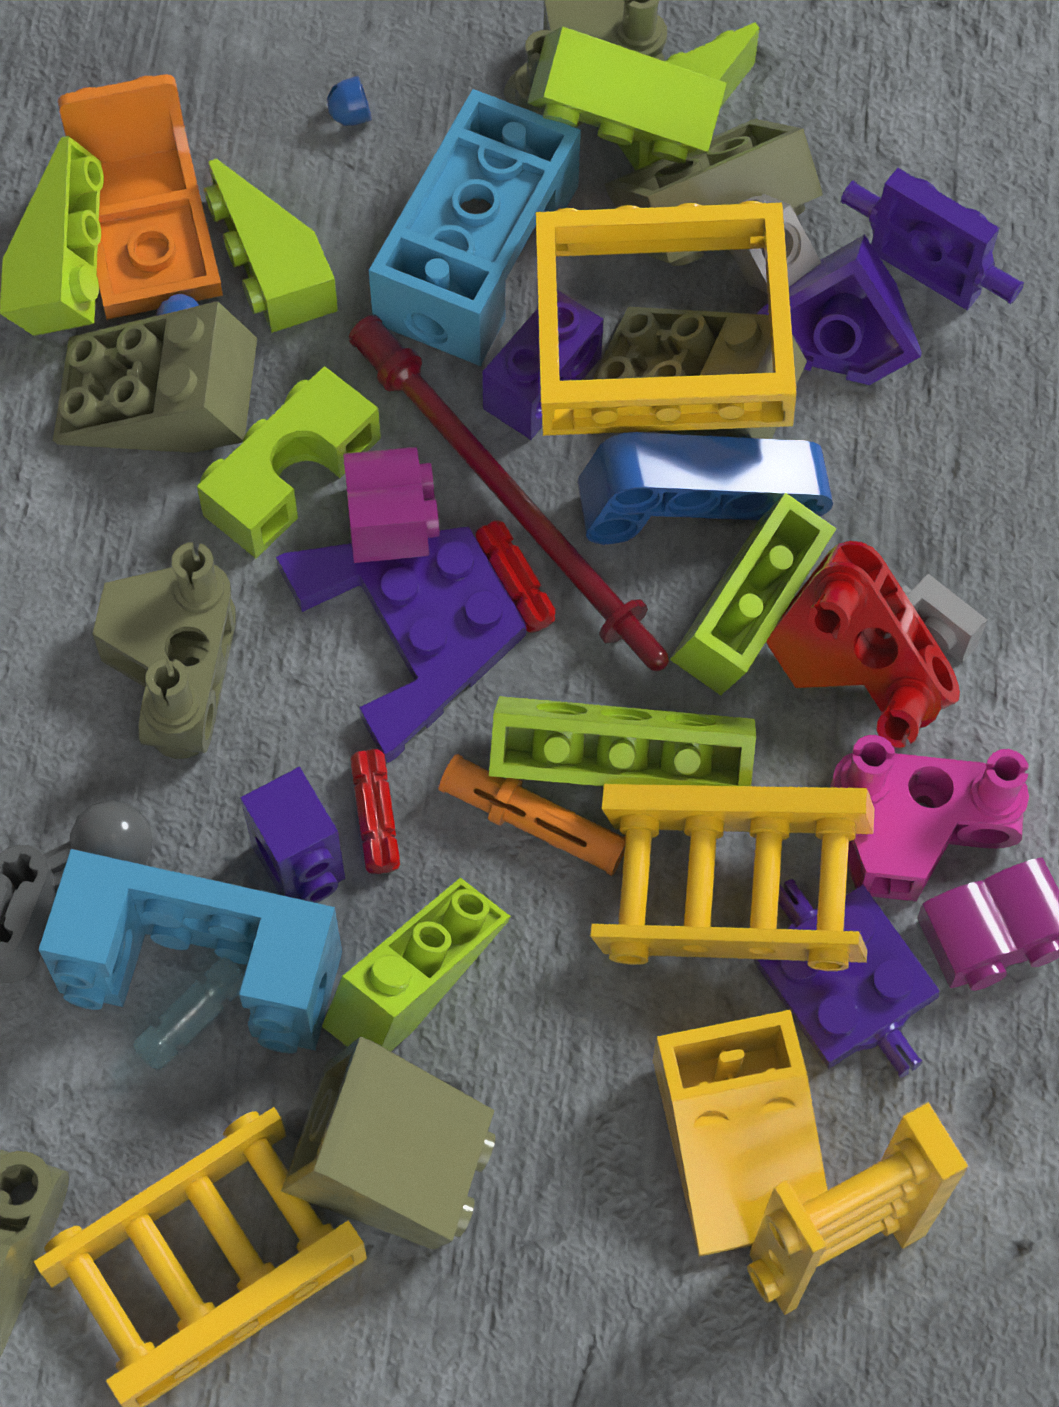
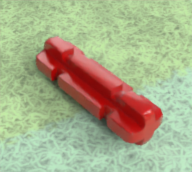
M494 520L488 525L481 526L475 532L476 540L525 621L526 631L535 633L550 626L555 621V607L547 594L540 591L539 587L541 584L519 546L512 544L511 541L514 538L506 524L500 520Z
M378 749L358 751L351 756L350 761L353 782L356 785L354 789L361 839L364 841L362 846L365 868L370 874L390 873L399 869L400 857L397 839L394 838L396 836L389 782H387L385 754Z

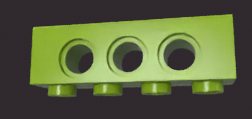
M499 696L493 714L489 776L604 786V784L751 786L756 743L755 719Z

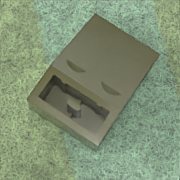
M218 301L69 337L53 441L58 445L196 453L242 443L246 434L257 337Z
M628 307L592 380L773 373L769 315ZM792 335L797 385L807 361ZM777 427L655 432L661 434L772 439Z

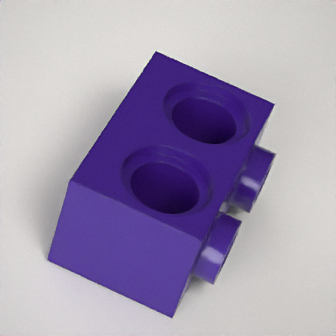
M557 290L560 381L583 380L602 357L604 319ZM538 308L482 371L483 410L530 440L543 427Z

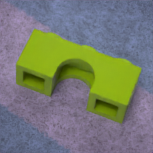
M325 366L310 380L304 379L298 382L288 393L285 403L269 419H261L254 423L245 434L242 444L225 460H216L205 470L200 483L197 485L203 516L257 559L298 519L294 488L279 477L281 472L294 463L312 461L322 464L341 478L345 474L343 454L367 452L381 439L378 407Z

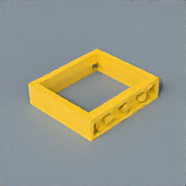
M744 201L739 204L703 206L696 203H684L676 207L653 208L626 205L616 209L577 210L574 208H562L552 212H536L543 436L793 426L796 380L782 202L761 203L758 201ZM764 248L773 373L560 381L556 257Z

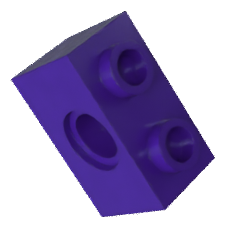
M300 766L240 797L252 848L278 893L282 896L318 903L334 893L339 886L338 883L346 879L339 833Z

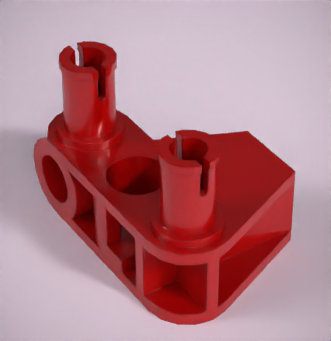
M846 541L839 543L826 554L796 593L766 641V644L795 688L864 685L882 712L877 721V733L879 736L887 739L893 747H905L907 739L912 744L919 734V728L928 726L936 720L940 710L959 701V684L946 656L882 556L873 547L863 542Z

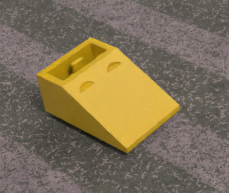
M791 1010L656 1037L652 1061L699 1257L752 1246L773 1188L778 1184L788 1180L801 1204L827 1191L809 1081Z

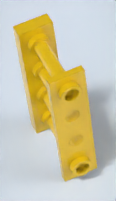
M604 784L602 810L614 829H620V832L626 835L618 924H591L590 937L603 954H609L611 961L639 965L648 963L649 956L808 961L809 967L823 971L848 969L849 962L867 963V948L860 932L844 931L849 841L856 838V834H873L875 809L867 788ZM659 830L684 831L690 837L684 926L645 925L652 838L659 835ZM724 831L749 832L750 836L756 838L750 928L710 927L717 839L724 836ZM789 833H815V836L822 840L816 930L777 929L782 840L789 838Z
M929 1102L902 1116L879 1162L804 1204H801L788 1180L773 1188L749 1253L753 1262L747 1265L749 1276L765 1302L769 1303L775 1299L784 1315L795 1310L818 1266L879 1232H882L885 1236L893 1233L902 1249L927 1234L968 1168L966 1161Z
M275 1107L262 1115H259L257 1111H252L239 1117L224 1130L223 1136L225 1138L85 1229L82 1230L81 1226L77 1225L60 1232L45 1245L44 1250L46 1254L33 1261L51 1288L70 1277L120 1360L115 1365L118 1373L107 1379L106 1382L122 1407L147 1406L367 1259L364 1242L349 1220L336 1229L330 1223L323 1225L309 1202L281 1191L288 1170L272 1145L286 1137L282 1118ZM247 1161L300 1240L296 1245L299 1253L277 1268L271 1262L263 1263L213 1183ZM188 1199L240 1278L237 1284L240 1292L217 1307L212 1302H203L154 1224V1221ZM128 1238L133 1242L181 1319L176 1325L180 1332L157 1347L152 1342L144 1343L94 1263V1260Z

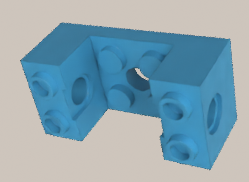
M472 89L369 269L372 315L378 316L382 320L383 325L391 331L481 366L505 322V280L536 226V212H552L567 208L578 188L581 130L561 122L545 119L542 117L543 115ZM473 198L479 201L484 199L492 205L487 212L482 214L467 213L460 206Z
M74 849L70 850L38 949L59 993L64 994L63 998L67 1002L92 1010L102 1009L103 1003L123 1007L145 934L151 935L152 941L167 948L187 950L190 944L215 949V954L227 961L248 964L239 996L242 1007L250 1009L251 1014L248 1027L251 1036L257 1037L258 1043L261 1046L281 1053H296L298 1047L316 1051L342 955L335 907Z

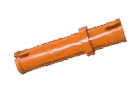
M459 754L453 756L441 778L438 787L439 791L446 792L489 813L488 821L498 826H501L505 821L556 848L606 871V874L610 876L615 873L624 856L626 836L622 837L569 809H565L523 788V780L504 779L502 777L489 776L488 770L464 759L463 756Z

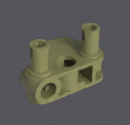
M544 0L543 30L533 32L528 36L525 42L527 63L521 66L509 78L504 89L505 99L511 104L543 115L544 109L527 103L545 36L562 26L665 61L662 50L667 42V26L663 18L658 15L660 0ZM578 121V124H577L576 127H578V126H580V125H582V124H584V123Z
M193 542L183 544L174 551L171 568L104 583L92 633L101 661L145 687L139 719L140 743L142 745L154 746L164 756L173 759H188L199 753H206L210 746L236 625V608L231 599V584L226 573L217 565H214L213 555L204 544L199 543V556H196Z
M2 1149L0 1150V1357L7 1345L38 1269L33 1261L44 1254V1247L49 1242L60 1215L69 1184L68 1171L47 1165L42 1158L31 1152H8ZM32 1182L37 1191L31 1200H24L21 1205H13V1200L10 1197L13 1189L21 1185V1183Z

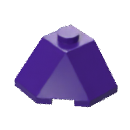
M865 234L821 259V264L789 287L792 335L807 361L804 370L811 371L812 367L847 375L846 380L871 385L921 357L922 352L897 284ZM768 304L756 314L769 315Z

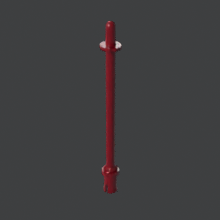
M369 315L359 321L349 334V342L359 350L378 372V382L387 391H403L606 620L599 632L602 641L608 644L622 639L647 668L657 672L664 670L669 663L668 653L640 622L648 610L643 600H631L625 604L424 380L420 375L422 359L414 349L404 348L383 325L382 320L378 316Z

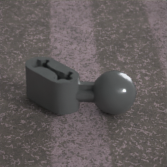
M113 800L92 804L77 816L70 833L69 842L45 854H42L40 850L30 845H15L6 848L0 853V983L21 981L30 975L38 964L41 957L38 949L71 849L146 865L152 850L153 837L149 822L140 811L129 804Z

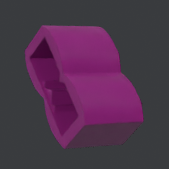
M417 447L343 454L354 563L429 556L428 538L440 537L431 463L419 464Z
M1043 857L1011 866L984 880L956 887L925 901L921 905L917 920L950 988L968 984L972 991L981 990L1006 977L1007 972L1005 968L1010 965L1029 961L1031 967H1039L1059 958V889Z

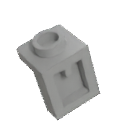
M927 574L913 590L903 586V591L942 652L949 653L962 664L977 648L987 619L930 574Z

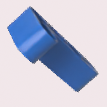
M641 432L622 433L606 439L599 445L577 481L586 536L589 541L602 545L622 543L634 538L651 516L759 520L785 492L818 516L825 515L833 506L822 448L817 443L809 441Z

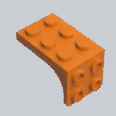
M168 74L142 76L132 81L102 87H86L60 96L57 102L65 136L71 137L101 161L104 183L100 190L99 223L101 226V240L97 250L96 274L106 319L156 310L163 301L177 294L193 297L196 301L223 296L219 272L189 150L175 78Z

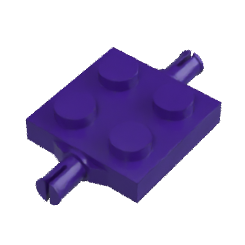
M897 168L884 183L881 198L860 186L854 180L844 190L840 203L846 204L869 218L873 233L871 245L882 260L967 311L980 296L982 287L1004 299L1010 305L1019 296L1024 282L1017 280L995 266L992 253L1000 228L989 222L979 211L960 205L940 193L930 182L921 178H915L900 168Z
M795 880L785 881L784 889L782 885H779L778 904L792 923L788 929L816 930L818 908H812L795 884ZM861 885L845 897L844 931L860 932L867 948V963L849 962L848 969L842 971L813 969L808 966V961L754 959V963L785 1008L791 1010L792 1018L828 1069L856 1051L879 1046L898 1073L899 1078H902L909 1074L910 1069L911 1071L917 1069L923 1061L917 1056L900 1031L913 1014L939 998L940 990L866 887Z

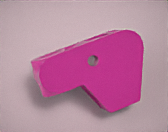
M866 735L860 738L854 744L852 753L844 756L836 765L830 788H867L875 809L873 834H856V838L849 841L847 867L855 888L857 889L864 885L872 897L917 901L949 844L998 849L1011 847L1022 841L1023 815L1029 800L1028 788L1025 783L1028 778V774H1025V771L1029 769V766L1024 756L1015 750L1000 749L992 753L987 762L983 763L895 753L892 744L884 737ZM918 803H925V804H927L930 808L921 806V805L918 804Z

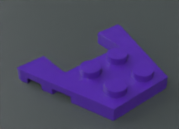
M469 526L439 530L440 537L428 538L429 556L354 563L352 543L287 552L276 557L278 569L302 612L357 586H361L414 679L413 682L359 707L360 718L378 750L385 754L386 764L395 760L405 750V744L424 726L428 729L444 714L443 708L467 685L471 688L526 636L525 621Z

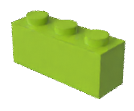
M562 26L545 36L527 104L544 109L542 117L545 119L561 122L572 127H576L578 121L598 127L597 135L602 139L622 145H631L634 139L652 145L651 153L656 157L672 162L685 163L687 157H693L709 151L727 83Z
M785 492L759 519L669 660L720 696L747 673L837 528Z

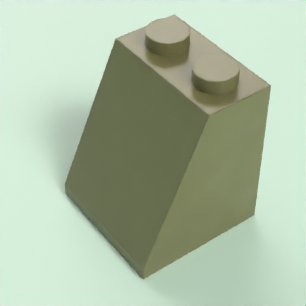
M359 1037L326 1063L281 1191L434 1250L452 1242L454 1236L461 1237L470 1222L475 1200L467 1195L475 1171H483L494 1148L495 1134L488 1130L495 1110L382 1046Z

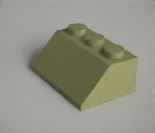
M752 119L713 136L707 153L687 157L685 163L661 159L605 184L607 193L616 208L626 205L640 208L676 207L684 203H696L702 206L739 204L749 198L766 194L790 204L797 216L805 211L804 203L823 195L804 129L760 119ZM704 251L646 254L647 256L670 263L672 266H681L700 259L704 255Z

